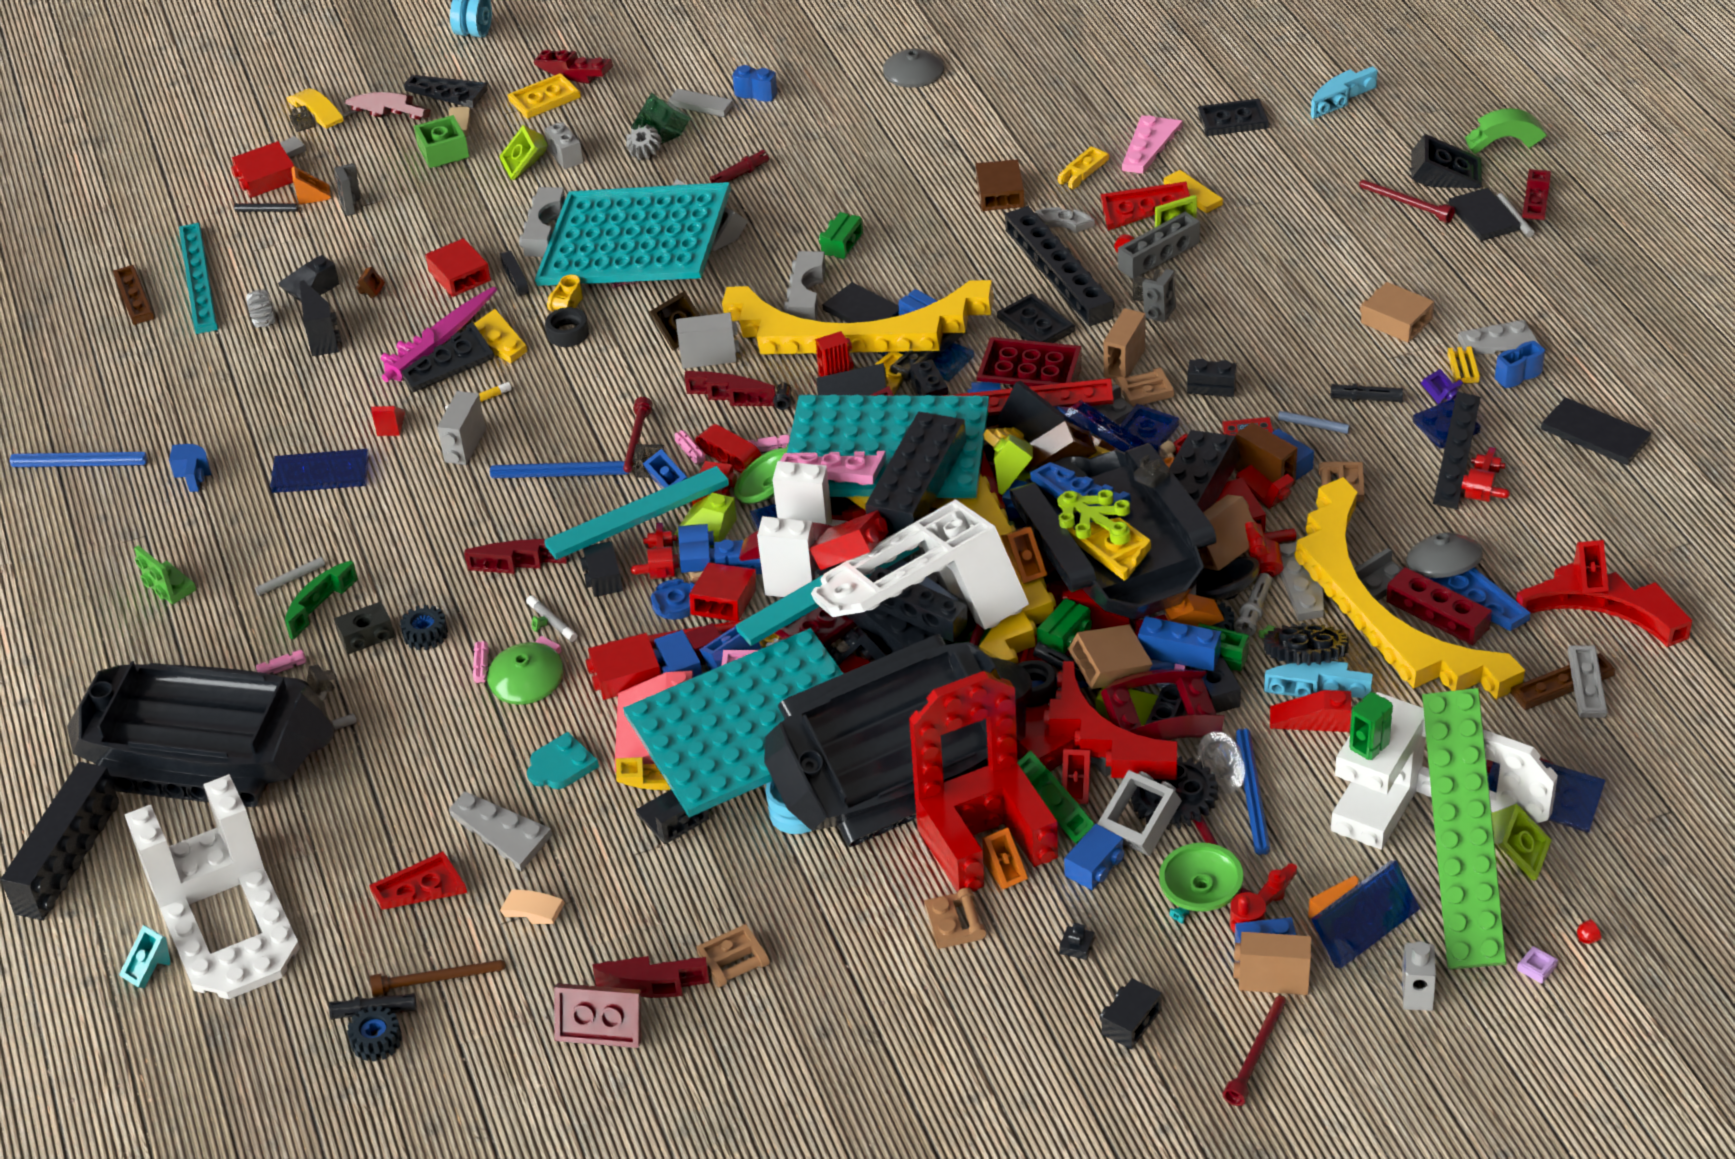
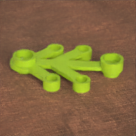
M1102 490L1096 496H1082L1075 491H1066L1058 497V506L1063 511L1059 515L1060 527H1073L1075 525L1073 513L1078 511L1081 513L1080 522L1075 526L1078 538L1086 539L1091 536L1090 521L1092 520L1109 531L1110 541L1113 544L1122 545L1130 541V528L1125 522H1113L1104 516H1126L1130 513V503L1127 500H1119L1115 502L1114 506H1108L1114 502L1111 490ZM1090 504H1100V505H1102V506H1088V505H1090Z

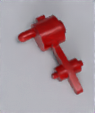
M1489 447L1486 455L1477 454L1476 458H1471V463L1475 464V466L1470 469L1469 475H1464L1462 482L1465 498L1490 502L1492 496L1504 499L1510 496L1508 489L1494 487L1496 473H1499L1500 469H1505L1506 463H1501L1502 458L1495 457L1496 448Z
M663 522L656 523V532L647 533V538H643V543L648 544L649 548H652L647 549L648 564L633 565L631 567L632 574L649 573L651 580L675 577V569H679L678 554H673L672 546L673 541H677V535H672V531H664Z
M1256 522L1245 523L1249 555L1257 559L1260 564L1258 575L1260 573H1267L1274 577L1280 574L1284 569L1280 544L1269 540L1268 536L1263 535L1261 524Z
M1290 863L1282 870H1272L1268 875L1267 883L1258 894L1244 892L1232 899L1230 905V928L1234 933L1235 923L1265 920L1266 906L1272 901H1280L1285 897V889L1297 874V865Z

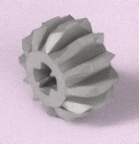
M648 124L643 128L638 125V129H631V134L626 135V147L633 158L637 157L641 161L645 157L649 160L651 155L656 156V151L661 150L660 143H662V139L654 127L650 128Z
M263 289L248 293L246 297L247 306L254 326L256 328H263L274 324L276 317L268 291Z

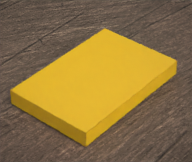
M561 73L507 94L508 100L527 119L581 98L580 91Z

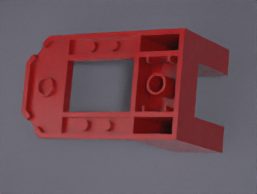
M982 671L934 689L926 698L928 700L926 706L921 711L916 710L909 718L917 830L956 892L962 888H970L975 892L984 887L983 850L973 835L996 828L1001 824H1005L1009 828L1010 833L1033 867L1049 863L1058 858L1057 820L1017 762L1015 687L1009 680L1004 678L1000 680L991 673ZM986 718L988 766L943 782L941 735Z

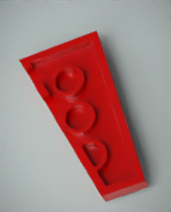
M1187 182L1100 194L1107 231L1153 216L1157 206L1190 197Z

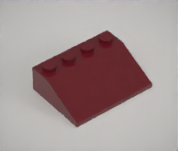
M990 337L976 381L1015 385L1016 382L1021 381L1030 387L1078 382L1082 369V346Z

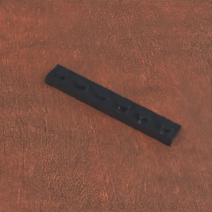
M1457 392L1433 499V504L1457 510L1481 399L1479 396Z

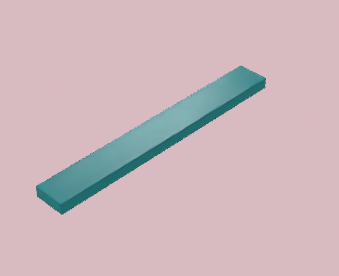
M200 223L180 226L179 233L195 333L201 334L218 330Z
M715 466L544 540L545 546L553 557L558 560L729 486L728 478Z
M919 545L912 550H905L898 554L893 561L883 563L879 567L888 568L919 550ZM822 576L736 624L737 632L752 646L820 607L814 601L811 592L815 587H821L822 582L820 579Z

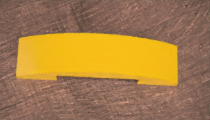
M307 88L287 97V101L296 108L303 106L313 113L316 122L326 129L344 121L337 108L317 90Z
M642 757L616 758L617 782L642 789H671L656 764H643Z

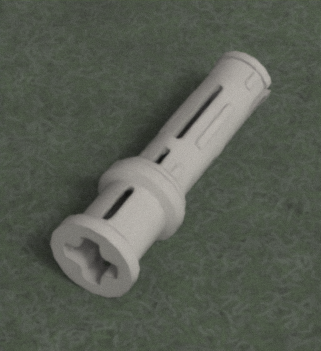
M1260 573L1258 575L1248 602L1241 606L1240 617L1234 623L1237 633L1240 632L1249 636L1255 634L1257 630L1256 623L1263 616L1262 605L1273 582V578L1269 574Z

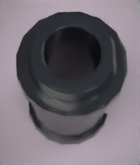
M784 382L783 388L782 383L778 384L777 393L773 398V404L779 410H785L791 405L790 394L792 387Z

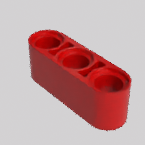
M717 424L711 425L698 435L695 440L696 444L700 447L699 449L723 464L733 465V469L739 473H742L753 461L761 456L759 449L754 444Z

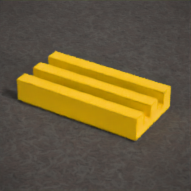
M1469 346L1466 350H1463L1462 347H1457V351H1453V348H1448L1447 355L1455 382L1461 380L1463 384L1479 383L1480 375L1472 347ZM1456 357H1459L1464 378L1460 376ZM1465 357H1467L1472 377H1470Z

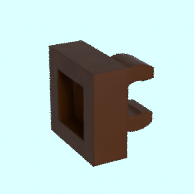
M371 266L365 269L357 281L359 285L355 288L360 294L367 293L370 298L378 295L385 281Z

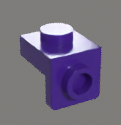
M1439 369L1424 378L1421 385L1439 405L1445 400L1450 402L1455 399L1463 382L1458 380L1452 383L1444 372Z

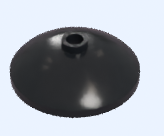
M1237 557L1219 571L1203 569L1201 579L1196 584V595L1213 600H1230L1235 598L1238 593L1245 590L1257 577L1260 571L1259 561L1253 557Z

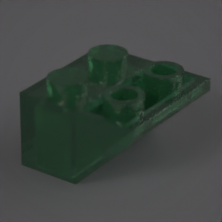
M651 92L631 129H638V125L643 128L646 124L650 128L654 127L662 139V143H660L662 145L681 136L691 118L667 99Z

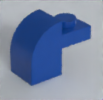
M195 444L172 445L169 462L174 478L185 477L189 492H199L204 476L211 475V468L205 450Z

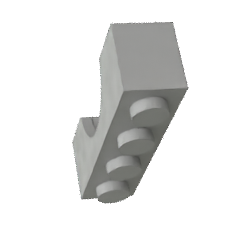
M538 187L536 196L534 195L532 198V208L528 210V221L524 222V233L520 235L519 239L520 247L524 250V256H544L552 235L551 226L546 224L558 219L565 202L564 187Z
M798 251L797 259L792 262V272L794 274H790L791 288H787L788 302H785L784 305L785 313L817 321V293L808 289L824 282L826 270L824 252Z

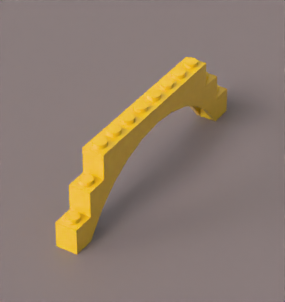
M971 280L947 297L924 308L901 316L857 323L820 322L790 315L762 301L748 286L726 287L722 307L724 313H731L732 321H739L743 338L757 337L760 354L817 353L815 339L840 331L852 343V351H849V353L939 351L943 333H965L969 315H991L994 294L992 280Z
M981 474L977 498H936L931 506L939 509L956 499L993 524L1001 541V535L1016 530L1013 525L1010 526L1008 524L1006 511L1004 508H999L997 495L995 492H990L989 482L986 476L982 477ZM1017 575L1029 605L1022 608V611L1018 614L1010 615L1001 620L997 626L989 631L979 647L1000 659L1018 663L1016 653L1036 646L1034 635H1037V628L1035 625L1043 623L1053 612V608L1056 607L1053 594L1046 591V583L1043 577L1023 584ZM994 669L991 674L1001 680L998 672Z
M1344 477L1318 488L1316 500L1318 509L1308 513L1307 536L1297 540L1295 559L1299 565H1302L1309 572L1311 578L1320 584L1326 595L1338 604L1342 613L1347 614L1355 627L1365 634L1370 644L1383 654L1386 662L1392 664L1404 681H1407L1414 689L1440 677L1441 682L1448 686L1451 691L1465 690L1481 682L1483 688L1490 692L1495 699L1509 694L1511 687L1523 683L1525 669L1509 653L1474 650L1441 641L1409 626L1392 615L1375 600L1354 570L1348 555L1345 537L1347 527L1356 508L1358 492Z

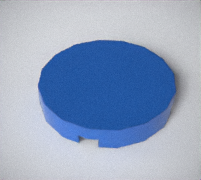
M682 579L668 580L659 584L654 594L652 592L651 595L654 612L664 619L671 620L690 616L689 593L695 584L692 582L690 584L685 583Z

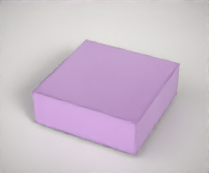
M1533 946L1518 963L1517 970L1542 984L1557 967L1558 959Z

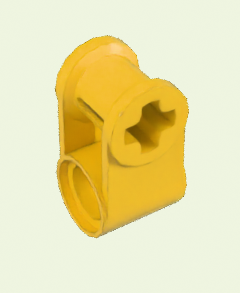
M570 274L561 278L559 284L548 297L547 308L549 311L553 312L560 308L577 307L583 298L579 277Z

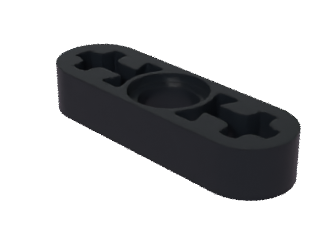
M512 251L500 253L503 269L517 296L529 294L526 278Z

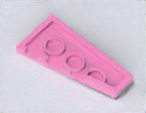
M1141 115L1122 163V171L1144 173L1156 159V154L1164 150L1167 141H1171L1174 138V133L1181 130L1183 120Z
M856 451L854 456H840V452H830L823 457H818L816 452L784 453L780 461L826 465L828 480L873 485L886 461V451H877V455L866 456L865 451Z

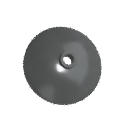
M918 48L896 52L883 65L884 77L890 83L907 88L932 84L944 72V63L938 55L929 50Z
M1445 532L1431 535L1418 542L1408 552L1406 561L1410 570L1424 577L1443 578L1455 576L1474 568L1482 560L1483 550L1481 544L1470 536Z

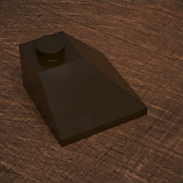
M685 290L649 311L672 351L679 347L676 319L700 316Z

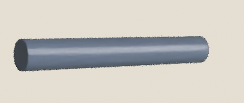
M1279 411L1278 420L1346 434L1349 433L1350 429L1349 424L1285 411Z

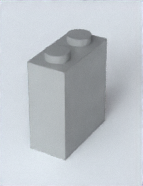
M730 312L676 319L682 369L737 362L736 353L740 352L739 341L734 339V335H738L737 323L731 320Z
M457 391L437 426L446 463L467 465L486 430L479 393Z

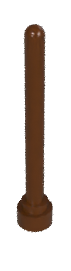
M495 960L390 978L387 975L382 976L381 973L370 975L372 996H384V993L390 992V989L503 971L506 968V963L503 960Z

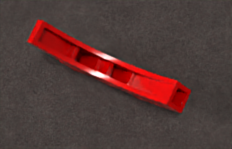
M1573 562L1555 569L1553 579L1517 592L1516 602L1531 614L1554 609H1583L1602 612L1638 625L1654 635L1666 647L1685 641L1690 636L1692 619L1656 582L1633 590L1617 572L1607 575L1609 591L1582 594L1573 570Z
M1063 661V672H1058L1057 687H1060L1061 691H1056V699H1050L1049 710L1044 709V725L1049 726V736L1075 737V746H1080V750H1090V757L1106 758V767H1111V778H1124L1128 770L1137 774L1140 771L1144 772L1153 779L1176 780L1177 741L1157 740L1137 735L1116 726L1102 717L1089 705L1081 693L1075 678L1074 661Z

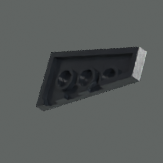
M473 322L466 326L467 329L463 332H457L451 336V340L443 346L440 344L434 348L433 353L427 357H421L402 371V378L412 393L494 359L493 351Z

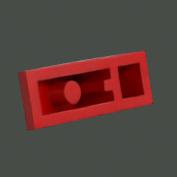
M1323 690L1270 706V729L1350 732L1351 691Z

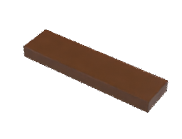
M130 265L114 270V277L132 324L136 325L153 320L154 315L135 266Z
M1601 653L1597 654L1601 679L1605 680L1615 675V668ZM1570 665L1511 687L1510 694L1524 710H1528L1574 692Z

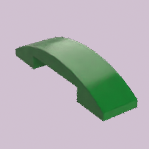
M347 561L326 570L310 581L297 594L289 606L285 617L286 627L291 639L294 640L310 625L308 615L334 591L343 594L358 580L354 562Z
M1030 750L1018 761V765L1059 825L1077 844L1095 823L1057 778Z

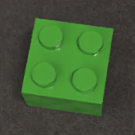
M454 115L414 126L418 148L429 168L439 167L443 164L460 161L469 157L466 137Z

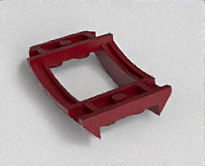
M1184 669L1147 671L1116 679L1101 691L1111 723L1134 734L1157 740H1171L1178 738H1201L1203 735H1213L1214 738H1219L1222 733L1225 715L1216 714L1202 679L1207 673L1206 671ZM1176 683L1188 715L1141 725L1128 689L1150 684Z

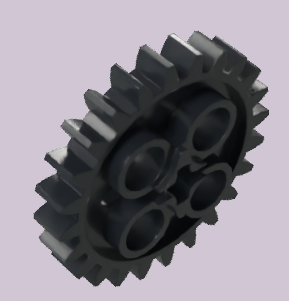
M1292 623L1290 627L1282 625V629L1274 628V631H1268V634L1264 635V651H1266V655H1270V658H1277V661L1286 660V664L1296 663L1300 665L1306 663L1310 666L1311 663L1321 665L1323 661L1331 663V659L1338 661L1339 657H1345V653H1348L1349 637H1347V634L1342 633L1341 629L1335 630V627L1325 628V624L1316 625L1312 623L1311 625H1306L1302 623L1297 626Z
M1179 756L1177 759L1176 780H1153L1160 784L1164 781L1176 788L1175 792L1181 799L1180 805L1166 827L1167 830L1171 828L1172 824H1176L1178 830L1181 829L1182 823H1186L1191 827V820L1194 819L1201 822V814L1209 816V808L1215 809V801L1218 800L1219 792L1215 774L1210 772V767L1203 768L1201 761L1194 765L1193 758L1183 762L1182 756ZM1137 786L1131 797L1134 812H1138L1139 819L1145 818L1146 824H1148L1163 797Z

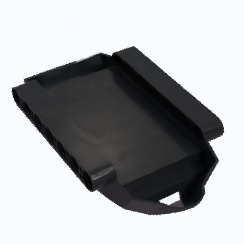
M1150 443L1126 450L1125 452L1115 449L1090 459L1083 456H1069L1053 462L1056 465L1074 471L1077 477L1086 476L1093 479L1094 484L1099 486L1107 484L1114 488V492L1120 494L1124 491L1130 494V513L1128 515H1105L1108 519L1120 517L1151 540L1150 551L1126 580L1121 579L1079 547L1066 528L1060 527L1059 515L1063 511L1058 506L1057 498L1031 481V478L1026 479L1025 485L1010 490L1013 506L1026 526L1031 527L1036 541L1070 592L1083 589L1103 610L1136 620L1181 604L1202 576L1204 566L1198 549L1217 542L1215 530L1210 521ZM1076 512L1073 513L1075 520L1074 530L1075 526L1080 522V515Z
M937 634L781 701L778 704V708L784 720L765 736L764 763L787 809L812 831L838 826L847 847H854L916 819L909 718L916 710L921 711L928 703L926 698L934 689L982 671L991 673L996 669L1001 679L1009 680L1015 687L1016 734L1018 743L1026 737V704L1032 695L1033 686L1030 675L1022 666L1009 660L1000 659L973 643L964 642L946 645L942 635ZM986 718L941 735L943 782L988 766Z
M131 661L130 665H117L98 671L67 725L72 753L95 763V765L107 767L116 792L209 803L203 784L230 774L244 807L257 806L267 784L290 779L309 753L320 750L329 744L335 732L333 722L326 716L325 703L311 689L309 684L302 679L239 669L160 663L135 664L134 661Z

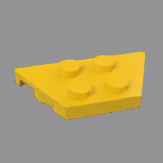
M1120 517L1110 519L1113 522H1125ZM1090 522L1091 536L1086 539L1078 538L1073 527L1066 528L1079 547L1123 580L1128 579L1151 549V540L1127 522L1125 523L1130 528L1131 539L1128 543L1122 545L1113 544L1110 541L1109 531L1095 522Z

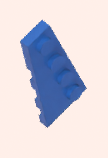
M1051 462L1030 472L1031 481L1057 499L1066 491H1075L1082 496H1096L1102 490H1111L1114 502L1108 506H1114L1115 502L1119 500L1131 502L1129 493L1123 491L1119 494L1114 492L1112 486L1107 484L1099 486L1094 484L1093 479L1086 476L1077 477L1074 471ZM1090 504V505H1088V506H1102V505H1100V504Z
M1475 568L1450 577H1426L1492 610L1491 621L1509 631L1530 620L1531 613Z

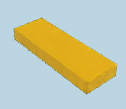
M1181 170L1164 178V185L1186 181L1190 196L1195 195L1197 197V207L1205 213L1223 205V198Z

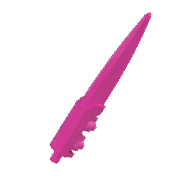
M491 287L465 302L431 328H426L422 332V338L418 336L413 337L414 343L399 341L396 345L398 355L383 353L381 360L384 362L385 373L382 375V379L385 382L390 381L392 378L402 381V371L421 357H427L434 352V348L440 344L443 345L485 305L497 291V288Z

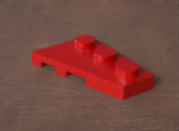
M444 851L369 885L370 891L381 910L467 893L466 885Z

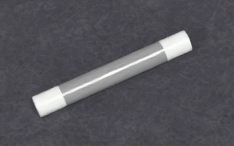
M531 595L527 598V604L542 617L545 616L548 622L570 642H574L577 639L578 635L536 597Z

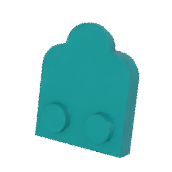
M566 732L532 753L530 757L531 766L527 769V778L535 786L548 785L553 789H563L597 769L599 764L598 760L569 732Z

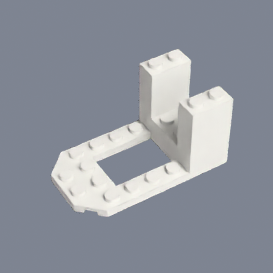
M777 461L773 476L777 518L762 516L757 534L764 590L767 596L785 597L816 579L815 571L819 567L809 549L815 543L812 522L831 526L847 522L832 520L826 465Z
M956 499L881 541L871 552L850 559L826 572L820 579L822 582L821 587H815L811 592L814 601L829 615L836 617L873 610L880 605V602L889 597L898 596L902 593L903 589L910 585L921 583L926 576L934 572L941 587L967 602L975 622L984 629L997 626L1004 618L1018 614L1022 611V608L1029 605L996 527ZM921 542L925 554L874 583L864 576L872 573L877 566L893 561L898 554L905 550L908 551L916 548Z
M1376 692L1379 696L1392 702L1393 705L1390 743L1373 760H1367L1350 750V736L1348 737L1336 757L1335 776L1351 781L1332 812L1331 831L1382 850L1414 794L1419 792L1429 797L1432 796L1429 768L1422 766L1426 737L1423 708ZM1483 729L1486 759L1500 764L1497 793L1490 791L1491 811L1495 812L1518 804L1536 824L1547 821L1553 810L1558 775L1551 767L1546 768L1539 760L1541 755L1534 747Z
M229 774L203 784L217 828L168 846L151 804L124 814L145 875L194 991L201 993L206 991L218 994V997L225 999L234 998L283 978L288 969L287 964L292 956L295 957L300 949L298 940L264 869L246 809ZM241 885L262 933L210 954L189 904Z

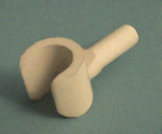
M1166 441L1160 446L1162 450H1160L1159 456L1162 459L1174 457L1173 454L1176 452L1174 444Z

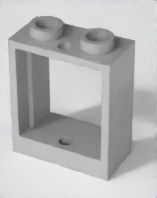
M1128 770L1097 824L1123 837V845L1150 856L1180 805L1181 799L1175 792L1176 788L1164 781L1160 784L1153 781L1154 779L1144 772L1140 771L1137 774ZM1137 786L1163 797L1142 834L1116 823Z

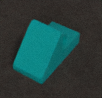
M147 925L142 926L119 976L139 988L146 987L157 963L170 965L171 963L166 937Z

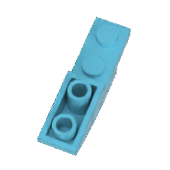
M1373 66L1357 73L1350 69L1326 82L1312 98L1311 118L1314 119L1347 106L1349 98L1376 88L1378 70Z
M1323 661L1321 665L1311 663L1310 666L1306 663L1300 665L1291 663L1265 671L1264 692L1302 697L1323 690L1351 691V697L1364 698L1372 691L1373 674L1349 671L1348 663L1331 661V663Z

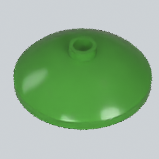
M786 448L775 449L765 453L742 472L734 487V495L740 502L755 504L775 496L773 476L777 461H780L783 454L787 453Z
M537 642L520 643L505 649L494 658L488 669L487 680L492 693L503 702L516 705L530 704L542 700L557 688L563 677V664L559 654L548 645Z
M1191 843L1175 849L1164 859L1159 871V882L1164 895L1175 905L1191 911H1211L1226 906L1240 893L1243 885V869L1237 857L1226 848L1211 843Z

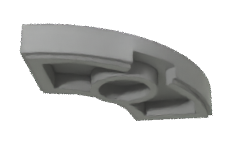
M1050 207L1035 211L1042 222L1047 224L1049 228L1064 227L1077 233L1095 226V220L1091 216L1076 209L1072 212L1067 209L1061 210V207Z

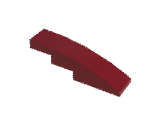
M685 371L684 378L687 394H708V400H730V406H774L775 385L733 374Z
M545 539L492 543L465 549L464 551L467 570L515 574L517 567L541 569L543 562L567 564L569 555L556 560L546 548Z

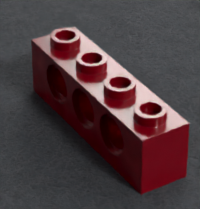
M1406 567L1388 583L1387 603L1472 646L1490 629L1492 610Z

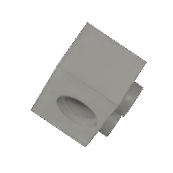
M564 122L555 123L544 128L548 144L547 149L563 169L583 163L580 142Z

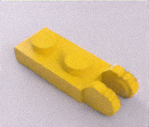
M1092 146L1089 147L1059 173L1058 183L1064 185L1068 182L1069 188L1076 189V187L1080 186L1082 180H1085L1109 160V153Z

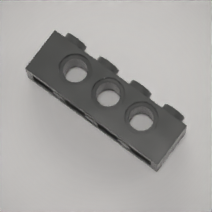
M1183 212L1118 248V269L1134 279L1200 243V221L1187 212Z

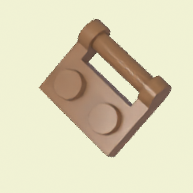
M1161 367L1154 368L1152 372L1127 378L1123 376L1115 378L1116 385L1121 387L1123 397L1133 407L1174 397V389Z
M1322 462L1319 464L1318 472L1321 476V486L1331 482L1332 474H1338V479L1344 477L1358 492L1356 502H1364L1363 462Z
M962 888L955 894L924 900L925 910L937 949L978 941L986 936L984 925L980 923L973 903L975 897L972 889ZM963 906L970 926L968 929L962 930L955 907Z
M747 924L696 946L698 956L706 957L708 971L718 988L726 985L728 980L754 968H763L770 964L767 954ZM751 953H753L754 957H751L728 969H725L723 971L720 969V967H723L746 955H749Z

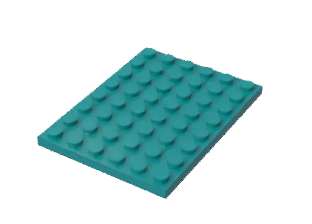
M730 183L569 191L534 279L537 286L558 285L561 278L570 274L578 276L580 284L702 278L731 192Z
M799 395L787 453L816 452L818 457H823L830 452H840V456H854L856 451H865L866 456L877 455V451H886V461L873 485L828 480L830 497H870L918 411L964 419L966 443L936 498H977L985 441L983 434L986 431L990 404L989 396Z
M809 628L623 707V711L688 817H691L773 781L764 763L765 736L784 720L778 704L790 696L840 676L843 672L812 629Z

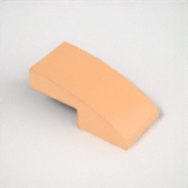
M511 890L500 911L505 917H527L531 924H554L565 902L563 899L545 893L529 890Z

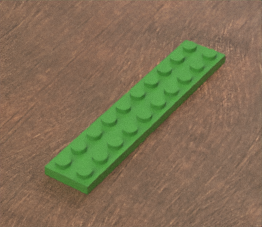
M1478 688L1422 694L1447 967L1451 970L1507 965L1480 692Z

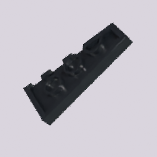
M411 75L404 83L405 91L470 108H474L488 90L486 82Z

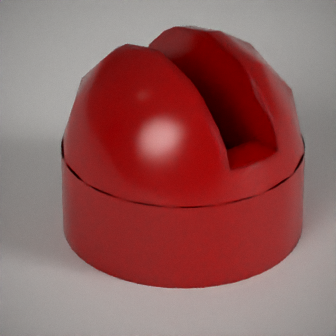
M1592 919L1581 923L1577 928V937L1584 944H1592L1602 939L1601 933Z

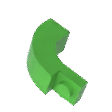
M1508 108L1490 112L1479 118L1480 126L1471 131L1465 139L1470 150L1476 154L1501 137H1516L1530 148L1547 135L1541 123L1532 114L1520 109Z

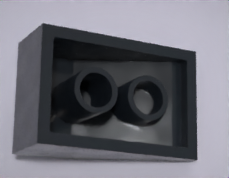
M1424 134L1411 151V179L1429 187L1480 189L1482 186L1481 158Z
M304 280L300 281L303 322L312 357L339 352L338 343H341L342 339L340 330H335L334 326L338 325L336 312H331L329 303Z

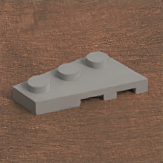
M1525 320L1458 332V341L1463 349L1466 350L1467 347L1471 346L1473 354H1495L1497 350L1507 351L1516 349L1519 345L1529 341H1536L1539 344Z

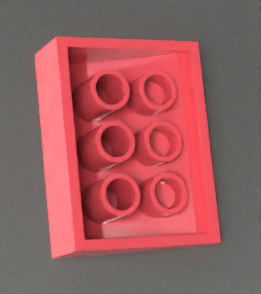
M692 671L666 672L618 693L615 772L616 758L642 757L643 764H655L625 717L623 707L692 679Z

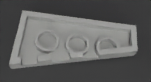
M1297 542L1280 544L1284 567L1280 575L1298 621L1323 617V588L1296 561Z
M466 791L449 808L450 815L470 832L477 833L484 843L496 848L499 855L506 860H511L520 871L527 866L552 836L551 828Z

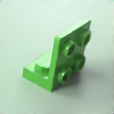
M139 545L134 548L136 553L135 562L141 569L142 575L140 578L147 588L151 587L154 589L160 599H166L173 605L196 591L195 583L167 560L161 564Z

